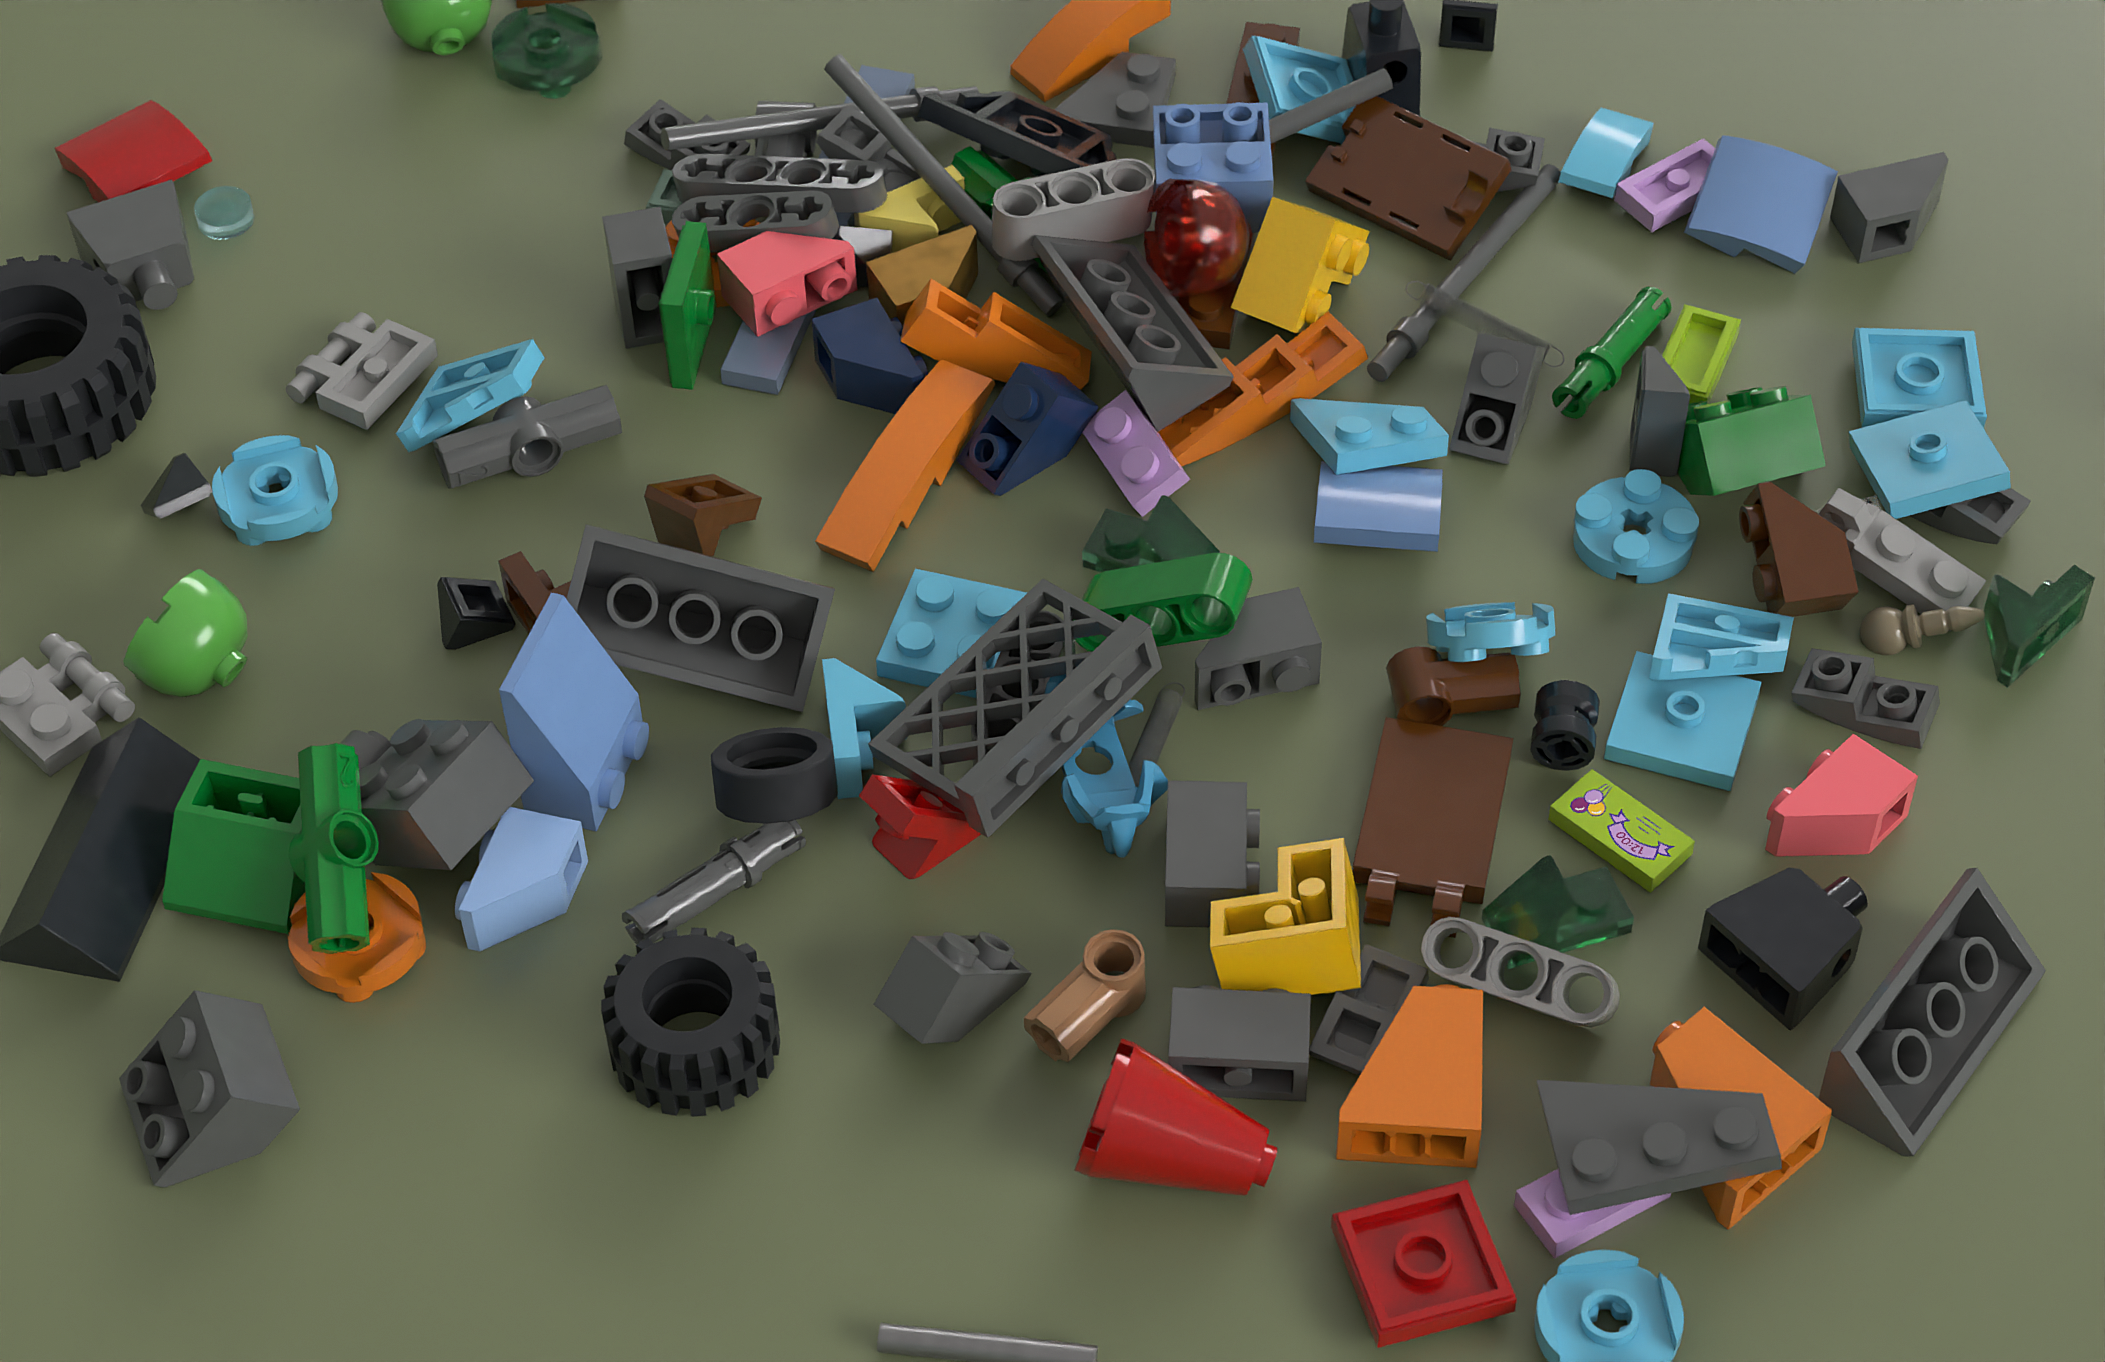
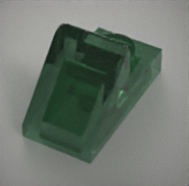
M1162 495L1148 521L1106 508L1082 550L1083 567L1104 572L1209 553H1220V551L1169 497Z
M2073 565L2055 582L2050 579L2044 581L2033 595H2030L1999 574H1995L1992 577L1984 607V622L1998 682L2008 688L2083 619L2095 577L2078 566Z
M1551 855L1541 858L1482 910V920L1486 927L1562 953L1632 932L1634 916L1607 866L1564 878ZM1520 954L1510 959L1506 966L1508 969L1536 960L1532 955Z

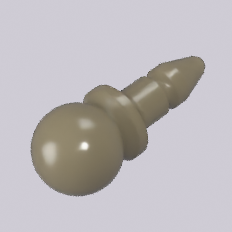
M1914 604L1907 605L1902 612L1894 607L1883 606L1873 609L1864 617L1860 626V636L1863 644L1872 652L1881 655H1894L1901 652L1908 644L1914 649L1921 648L1922 635L1930 637L1947 634L1949 630L1953 632L1963 631L1982 621L1985 613L1979 608L1954 606L1946 611L1937 609L1922 612L1921 615H1918Z

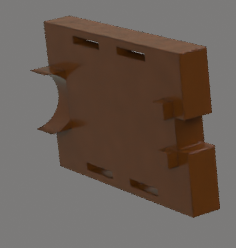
M1376 96L1354 107L1341 126L1346 139L1341 146L1333 147L1329 145L1305 182L1310 192L1451 261L1512 169L1508 158ZM1346 193L1369 204V206L1347 196ZM1393 216L1396 217V218H1398V219H1400V220H1402V221H1404V222H1406V223H1408V224H1410V225H1412V226H1414V227H1416L1417 230L1414 229V228H1412V227H1410V226H1408V225H1406V224H1404V223H1402V222H1400V221H1398V220H1396V219H1394Z

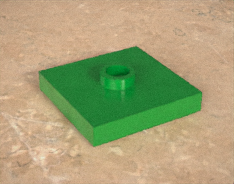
M686 221L685 225L682 226L659 302L669 380L672 388L693 390L717 308L707 224L702 222Z

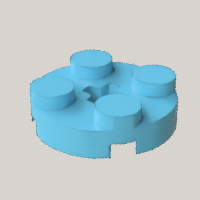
M276 435L255 439L241 445L231 453L234 462L228 465L223 473H221L219 466L213 477L212 493L221 520L226 526L235 531L238 541L245 545L255 546L266 541L293 538L305 532H318L330 524L332 521L331 509L338 496V483L333 463L323 449L316 445L317 452H315L311 448L302 447L300 438ZM281 483L283 490L268 493L269 485Z
M1636 469L1629 472L1626 477L1613 478L1601 482L1578 498L1574 514V548L1580 559L1590 569L1603 577L1616 580L1618 572L1624 575H1637L1636 584L1657 583L1678 574L1688 564L1697 539L1699 517L1690 502L1680 492L1667 484H1663L1656 473L1646 469ZM1626 525H1638L1646 529V534L1642 535L1636 530L1624 532L1623 529Z
M1515 602L1483 603L1444 609L1445 621L1434 613L1426 616L1428 644L1435 646L1436 651L1448 652V660L1454 662L1487 658L1486 649L1511 647V654L1519 656L1544 654L1549 652V638L1555 636L1554 608L1546 604L1532 603L1533 615H1516Z
M1594 1250L1572 1256L1558 1266L1557 1274L1547 1282L1546 1286L1544 1283L1538 1295L1534 1319L1538 1345L1549 1362H1672L1680 1346L1684 1326L1682 1303L1673 1284L1660 1272L1657 1279L1650 1271L1638 1266L1639 1258L1625 1252ZM1610 1309L1614 1319L1626 1320L1628 1325L1620 1327L1619 1332L1610 1333L1598 1329L1593 1325V1322L1597 1321L1598 1310Z

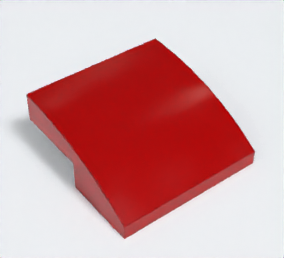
M152 100L54 148L62 167L83 178L92 198L97 202L169 180L175 181L212 162L209 151L199 139L171 112Z

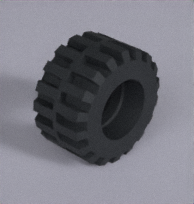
M691 928L690 935L678 936L677 929L662 932L663 940L653 943L647 938L636 945V956L632 957L624 954L615 964L617 975L608 976L604 984L605 999L601 1000V1013L613 1071H617L619 1083L625 1091L635 1090L637 1102L648 1108L659 1102L663 1114L677 1116L680 1108L690 1109L691 1117L706 1116L705 1108L718 1105L722 1112L735 1106L734 1097L738 1094L749 1098L759 1090L757 1077L768 1079L774 1069L773 1056L779 1055L780 1029L774 984L771 982L770 970L765 961L757 962L756 950L747 943L735 947L734 936L720 931L714 938L707 936L706 928ZM706 1012L720 1016L711 1025L694 1031H673L663 1027L670 1020L686 1013Z

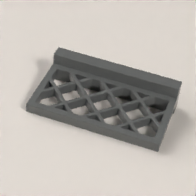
M1042 579L868 743L873 757L963 811L969 827L988 838L1162 669L1151 627L1133 615H1130L1124 622H1121L1051 582ZM1047 604L1063 612L1064 622L1030 628L1029 621ZM1100 634L1107 637L1094 651L1076 654L1075 639ZM1065 641V656L1031 662L1030 646ZM1020 648L1021 664L987 669L986 662L997 652ZM1066 674V678L1050 693L1032 696V680ZM1021 682L1022 698L987 703L988 687ZM976 690V706L943 711V703L953 693ZM1022 716V720L1006 736L988 739V722ZM977 724V741L943 746L944 729ZM932 732V748L904 752L897 748L909 735ZM978 759V762L957 783L944 776V764Z

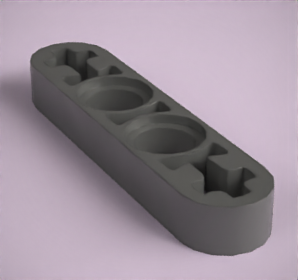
M695 154L678 161L672 170L677 196L682 203L699 196L815 190L824 192L830 197L835 212L863 213L881 206L887 200L888 195L881 165L868 160Z

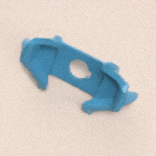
M1066 674L1050 677L1046 685L1045 694L1050 693L1066 678ZM1131 699L1061 766L1064 774L1061 794L1070 813L1077 823H1091L1096 829L1101 830L1106 851L1109 854L1116 853L1118 857L1122 858L1126 857L1129 853L1136 827L1146 820L1152 804L1168 790L1166 776L1157 764L1148 760H1143L1139 787L1135 786L1114 721L1144 712L1143 705L1137 700ZM1094 747L1095 752L1103 754L1109 759L1112 767L1106 773L1091 775L1078 768L1075 758L1081 754L1082 748Z

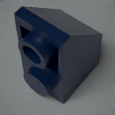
M878 298L811 319L815 361L837 399L896 414L910 394L928 375V370L920 355L912 357L908 350V345L900 342L903 330L901 322L897 317L891 319L888 317Z
M1020 362L957 458V461L992 494L1001 496L1065 458L1099 409V406L1061 373Z

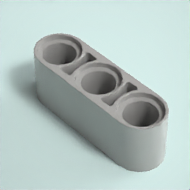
M1126 158L1003 185L995 192L993 197L992 247L998 255L1005 259L1023 261L1038 258L1032 247L1035 235L1110 242L1142 234L1150 227L1152 222L1156 178L1154 170L1141 160Z
M1447 917L1436 921L1423 936L1421 951L1424 961L1431 971L1460 985L1483 990V993L1578 1026L1591 1028L1606 1023L1614 1016L1619 1007L1620 992L1616 981L1608 972L1591 962L1456 917ZM1456 932L1467 933L1473 944L1471 958L1462 967L1447 968L1440 956V949L1444 939ZM1516 955H1532L1538 966L1537 979L1528 989L1521 991L1511 990L1505 982V966ZM1586 976L1598 978L1604 990L1603 1001L1600 1006L1590 1013H1576L1570 1006L1568 999L1569 989L1572 984L1579 978Z

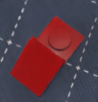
M872 774L859 794V797L877 813L875 821L880 827L872 839L873 846L908 879L913 880L922 876L981 835V833L969 827L963 811L910 779Z

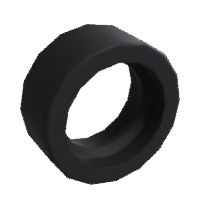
M791 727L758 729L737 735L721 743L711 754L716 808L731 819L745 823L762 824L793 821L811 816L825 809L838 796L833 743L822 733Z

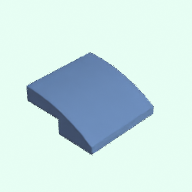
M1723 135L1717 142L1684 233L1734 258L1743 249H1746L1795 274L1806 263L1838 171L1815 160L1776 146Z
M1321 461L1314 543L1438 552L1443 470L1386 466L1336 475L1325 461Z

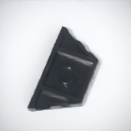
M992 91L988 94L963 92L959 93L956 105L943 100L936 94H926L923 97L918 117L980 144V149L991 157L1004 160L1012 158L1030 166V171L1037 177L1117 160L1115 153L1111 151L1113 144L1109 134L1012 91Z

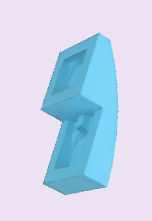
M1601 107L1589 121L1575 143L1561 171L1559 182L1613 198L1617 183L1630 176L1633 160L1649 144L1654 123Z

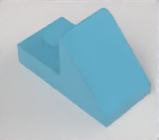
M836 658L822 659L830 737L833 743L837 797L838 799L859 797L863 790L861 770L874 769L873 755L868 743L906 708V704L898 694Z

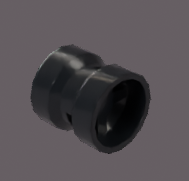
M1560 680L1542 686L1537 692L1534 710L1537 724L1533 727L1530 751L1534 759L1540 764L1554 770L1569 771L1587 766L1594 759L1597 735L1593 727L1598 722L1600 700L1593 689L1577 681Z

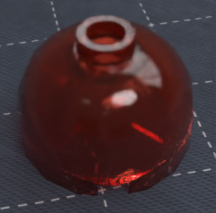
M1168 179L1157 187L1150 199L1147 212H1157L1154 231H1144L1146 261L1167 289L1172 291V296L1211 294L1235 278L1245 261L1246 254L1251 248L1252 230L1238 200L1227 189L1217 183L1208 181Z

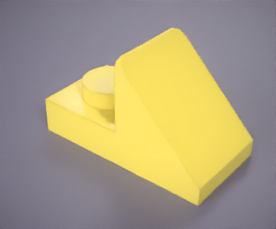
M953 165L944 168L965 191L964 177ZM922 178L887 192V200L876 209L863 213H854L855 227L893 230L892 253L936 238L939 231L961 222Z

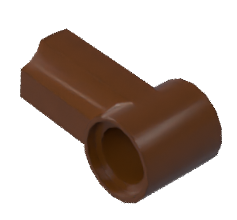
M1415 646L1396 653L1386 666L1397 718L1401 720L1443 726L1452 718L1453 714L1519 708L1521 696L1519 669L1515 655L1510 652L1488 654L1487 658L1478 661L1454 662L1449 661L1448 658L1442 659L1435 649Z

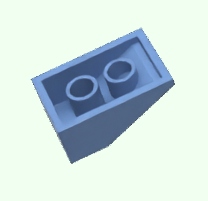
M551 592L504 679L499 693L510 746L534 779V782L521 795L523 809L580 821L582 828L597 831L607 809H615L621 800L625 785V774L632 760H639L645 752L649 738V725L643 722L639 695L564 595Z

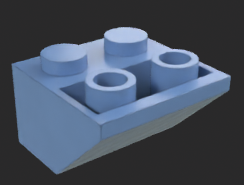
M1237 102L1233 104L1153 106L1157 235L1259 233L1273 196V168L1268 103Z

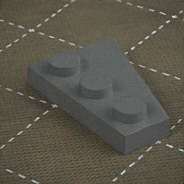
M1536 1080L1569 1215L1782 1169L1781 1154L1763 1093Z

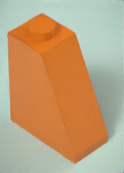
M1449 984L1434 987L1413 986L1339 1110L1336 1160L1477 1168L1482 1131L1483 990L1462 989Z
M1706 1007L1699 1010L1684 1024L1680 1021H1674L1659 1035L1652 1049L1655 1059L1650 1080L1651 1087L1763 1093L1781 1154L1782 1169L1701 1186L1717 1221L1729 1230L1822 1149L1832 1110Z

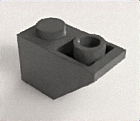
M1944 152L1838 176L1830 219L1858 263L1912 251L1940 199L1949 160Z
M1478 332L1449 450L1509 464L1532 405L1546 348Z
M1299 587L1246 598L1234 628L1227 635L1211 638L1195 660L1194 701L1198 710L1219 705H1234L1251 698L1278 692H1293L1306 686L1319 684L1322 642Z
M944 932L942 936H912L873 1005L921 1044L958 1042L1022 988L1032 973L1012 958L1015 951L1007 942L987 932H980L979 935L962 936L950 932Z

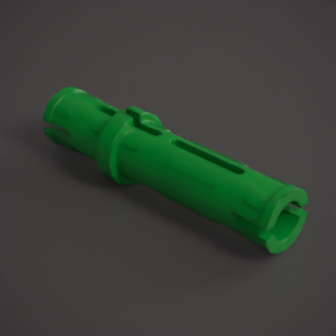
M1647 286L1642 288L1634 301L1597 344L1587 347L1575 359V369L1552 393V401L1555 407L1561 405L1569 394L1572 396V399L1560 413L1569 418H1581L1602 391L1605 392L1614 387L1621 378V368L1658 324L1671 313L1672 306L1668 297L1655 310L1652 308L1653 304L1664 292L1655 287Z

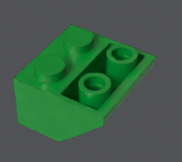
M1786 386L1764 390L1762 387H1754L1726 394V401L1707 404V401L1689 403L1677 473L1690 495L1715 496L1757 485L1758 483L1826 467L1811 395H1788Z
M200 759L174 812L162 899L164 908L166 910L289 934L292 927L290 920L292 910L299 898L305 893V882L296 875L289 859L290 842L296 834L302 831L299 778Z

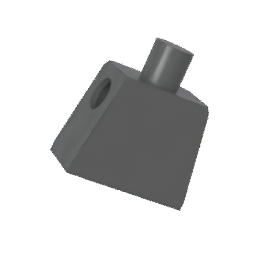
M172 180L66 212L81 260L92 265L93 271L99 267L117 278L121 285L128 288L135 302L143 300L144 304L150 309H165L175 302L178 295L177 288L190 285L195 279L186 227Z

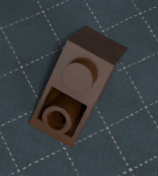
M1772 482L1758 483L1744 500V506H1741L1739 511L1741 534L1746 543L1752 542L1757 565L1753 568L1752 579L1758 601L1766 602L1769 613L1790 617L1842 610L1859 592L1845 532Z

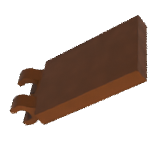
M1389 717L1385 718L1352 869L1355 883L1367 884L1365 896L1367 904L1363 922L1390 927L1397 890L1434 896L1431 925L1447 917L1460 918L1463 901L1483 904L1514 738ZM1457 932L1450 934L1448 937L1456 938Z

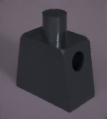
M1369 0V2L1352 4L1347 10L1341 58L1346 59L1353 81L1376 72L1386 65L1393 89L1378 95V97L1420 116L1421 47L1404 0Z
M1789 867L1708 907L1705 910L1698 949L1791 1031L1853 964L1863 930L1856 916L1867 908V897L1860 885L1847 876L1840 877L1828 887L1822 889L1803 871Z

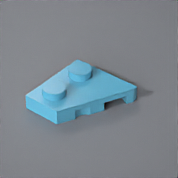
M530 339L439 366L396 432V435L408 452L415 451L514 398L521 397L531 388V380L545 357L534 340Z
M1303 398L1291 400L1290 421L1336 475L1447 456L1449 434L1424 407Z
M1668 593L1649 679L1659 681L1783 672L1794 617Z

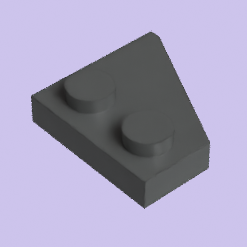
M1121 52L1054 110L1109 134L1112 143L1154 148L1153 106H1163L1168 103L1176 76V59L1150 54Z

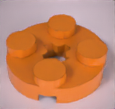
M371 872L373 880L366 879L368 922L371 927L369 929L370 945L358 951L334 954L312 951V945L308 944L306 893L299 898L290 916L292 927L288 936V945L297 971L308 983L325 992L336 993L338 998L344 1002H361L368 999L374 991L385 988L400 979L424 954L427 945L418 901L405 884L392 876Z

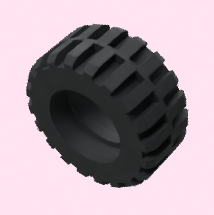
M39 255L38 260L25 261L23 256L6 259L7 264L0 266V474L15 476L16 471H26L30 477L47 476V470L60 467L63 468L64 472L81 467L80 461L93 456L97 460L109 453L112 449L111 444L114 441L124 442L137 426L135 419L142 421L152 403L151 396L156 389L157 376L140 311L137 309L135 299L128 288L121 285L117 278L99 267L93 271L92 265L85 261L70 258L68 262H61L60 258L56 255ZM50 356H65L59 362L38 371L24 374H5L12 368L30 360Z

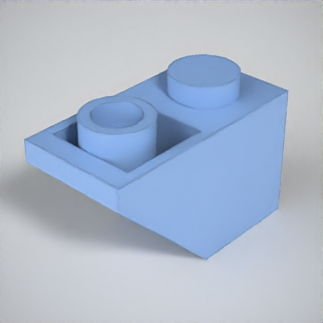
M510 807L501 816L496 829H489L485 833L479 851V866L472 881H465L461 885L455 903V916L457 920H461L468 949L483 951L566 913L588 863L580 821Z

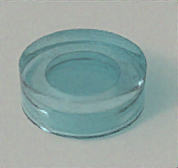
M219 186L203 193L194 205L198 227L204 235L210 238L231 239L240 236L249 230L254 223L255 215L250 196L238 187Z

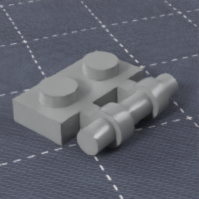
M359 312L349 323L340 322L328 335L329 343L317 355H308L296 367V377L285 387L286 392L297 403H304L315 392L319 409L368 430L438 356L435 339L389 319L372 333L376 329L374 320L368 314Z
M57 633L47 635L40 644V651L49 659V663L37 670L22 657L0 671V730L49 777L102 741L98 727L94 722L106 714H109L117 722H123L133 714L135 704L125 695L124 685L109 672H100L91 664V655L79 643L74 641L67 642ZM75 683L83 691L82 694L70 701L61 691Z

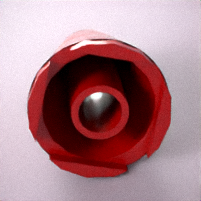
M1121 1038L1111 1063L1113 1066L1110 1075L1106 1079L1105 1084H1103L1074 1171L1087 1177L1240 1196L1248 1194L1252 1183L1265 1187L1278 1151V1147L1266 1143L1269 1129L1138 1044Z

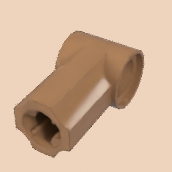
M1114 929L1100 932L1088 941L1084 948L1083 961L1024 1017L1025 1030L1031 1035L1041 1051L1054 1061L1059 1059L1069 1062L1114 1017L1130 1015L1139 1009L1145 1000L1146 994L1145 955L1140 941L1126 931ZM1112 971L1124 972L1123 975L1118 976L1105 975L1107 972Z

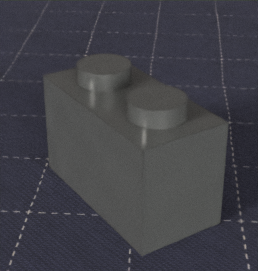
M654 207L602 216L614 300L625 349L664 342L659 302L673 258L661 208Z
M1168 780L1165 926L1210 927L1211 901L1259 895L1260 862H1247V848L1259 849L1260 809H1247V782Z
M1201 985L1194 988L1172 987L1168 1064L1218 1097L1306 1101L1311 994L1290 993L1283 989H1266L1263 991L1224 990L1210 985Z

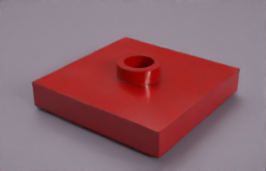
M1467 1179L1332 1214L1331 1229L1377 1348L1515 1312L1517 1298Z

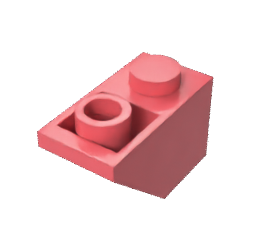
M766 231L717 254L722 297L757 337L857 290L854 247L848 241Z
M1852 734L1834 752L1830 749L1824 750L1811 765L1806 779L1796 789L1786 787L1776 796L1766 816L1771 824L1765 850L1775 857L1870 854L1908 816L1918 775L1855 734Z

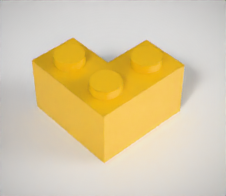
M1272 196L1231 308L1300 334L1329 311L1331 295L1328 293L1331 282L1349 285L1352 277L1360 274L1369 254V244L1366 243L1370 231L1311 208Z
M1344 838L1278 847V892L1211 901L1210 949L1222 989L1245 991L1283 989L1290 993L1315 995L1361 988L1359 897Z

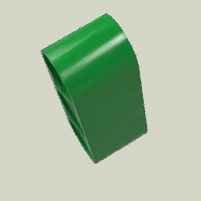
M1209 553L1101 572L1090 580L1082 600L1121 622H1124L1130 615H1133L1149 624L1156 647L1227 635L1236 624L1251 588L1253 578L1247 565L1237 557L1226 553ZM1100 634L1077 638L1075 641L1087 651L1092 652L1107 637Z

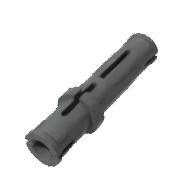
M796 820L763 824L739 840L734 836L720 845V852L708 861L670 883L647 900L623 912L622 921L624 923L634 922L625 927L626 931L636 944L647 938L654 943L663 937L662 932L673 930L679 925L684 924L730 892L743 885L749 889L762 880V873L806 845L805 837L800 835L803 833L800 825Z

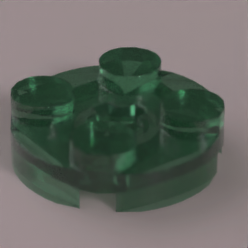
M545 3L546 12H537L530 15L528 7L518 9L504 17L492 32L491 44L495 74L499 79L515 87L529 91H539L545 98L558 99L570 93L572 85L583 81L592 74L602 60L601 41L596 31L594 20L585 11L562 3Z

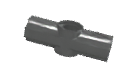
M604 385L541 405L538 400L531 397L514 398L505 402L497 409L493 416V421L432 441L442 476L447 487L452 489L513 468L522 476L533 477L542 475L552 470L559 463L563 452L621 434L622 427L614 398L608 386Z

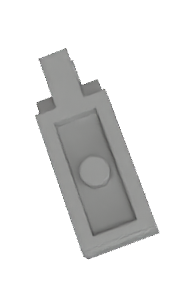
M1840 488L1836 490L1819 513L1820 516L1845 532L1853 568L1905 604H1914L1917 612L1920 614L1937 609L1946 611L1954 606L1968 607L1986 582L1978 574L1885 511H1880L1879 507L1869 503L1866 504V502Z

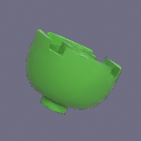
M381 0L390 26L404 43L439 55L456 53L464 45L470 43L486 27L492 5V0Z
M197 569L183 577L162 597L161 600L169 606L162 612L156 622L148 616L145 618L130 642L123 661L124 666L134 673L138 680L162 694L179 697L194 696L209 690L216 682L222 687H226L235 680L247 662V657L241 653L248 637L247 617L239 599L218 579L211 577L201 569Z

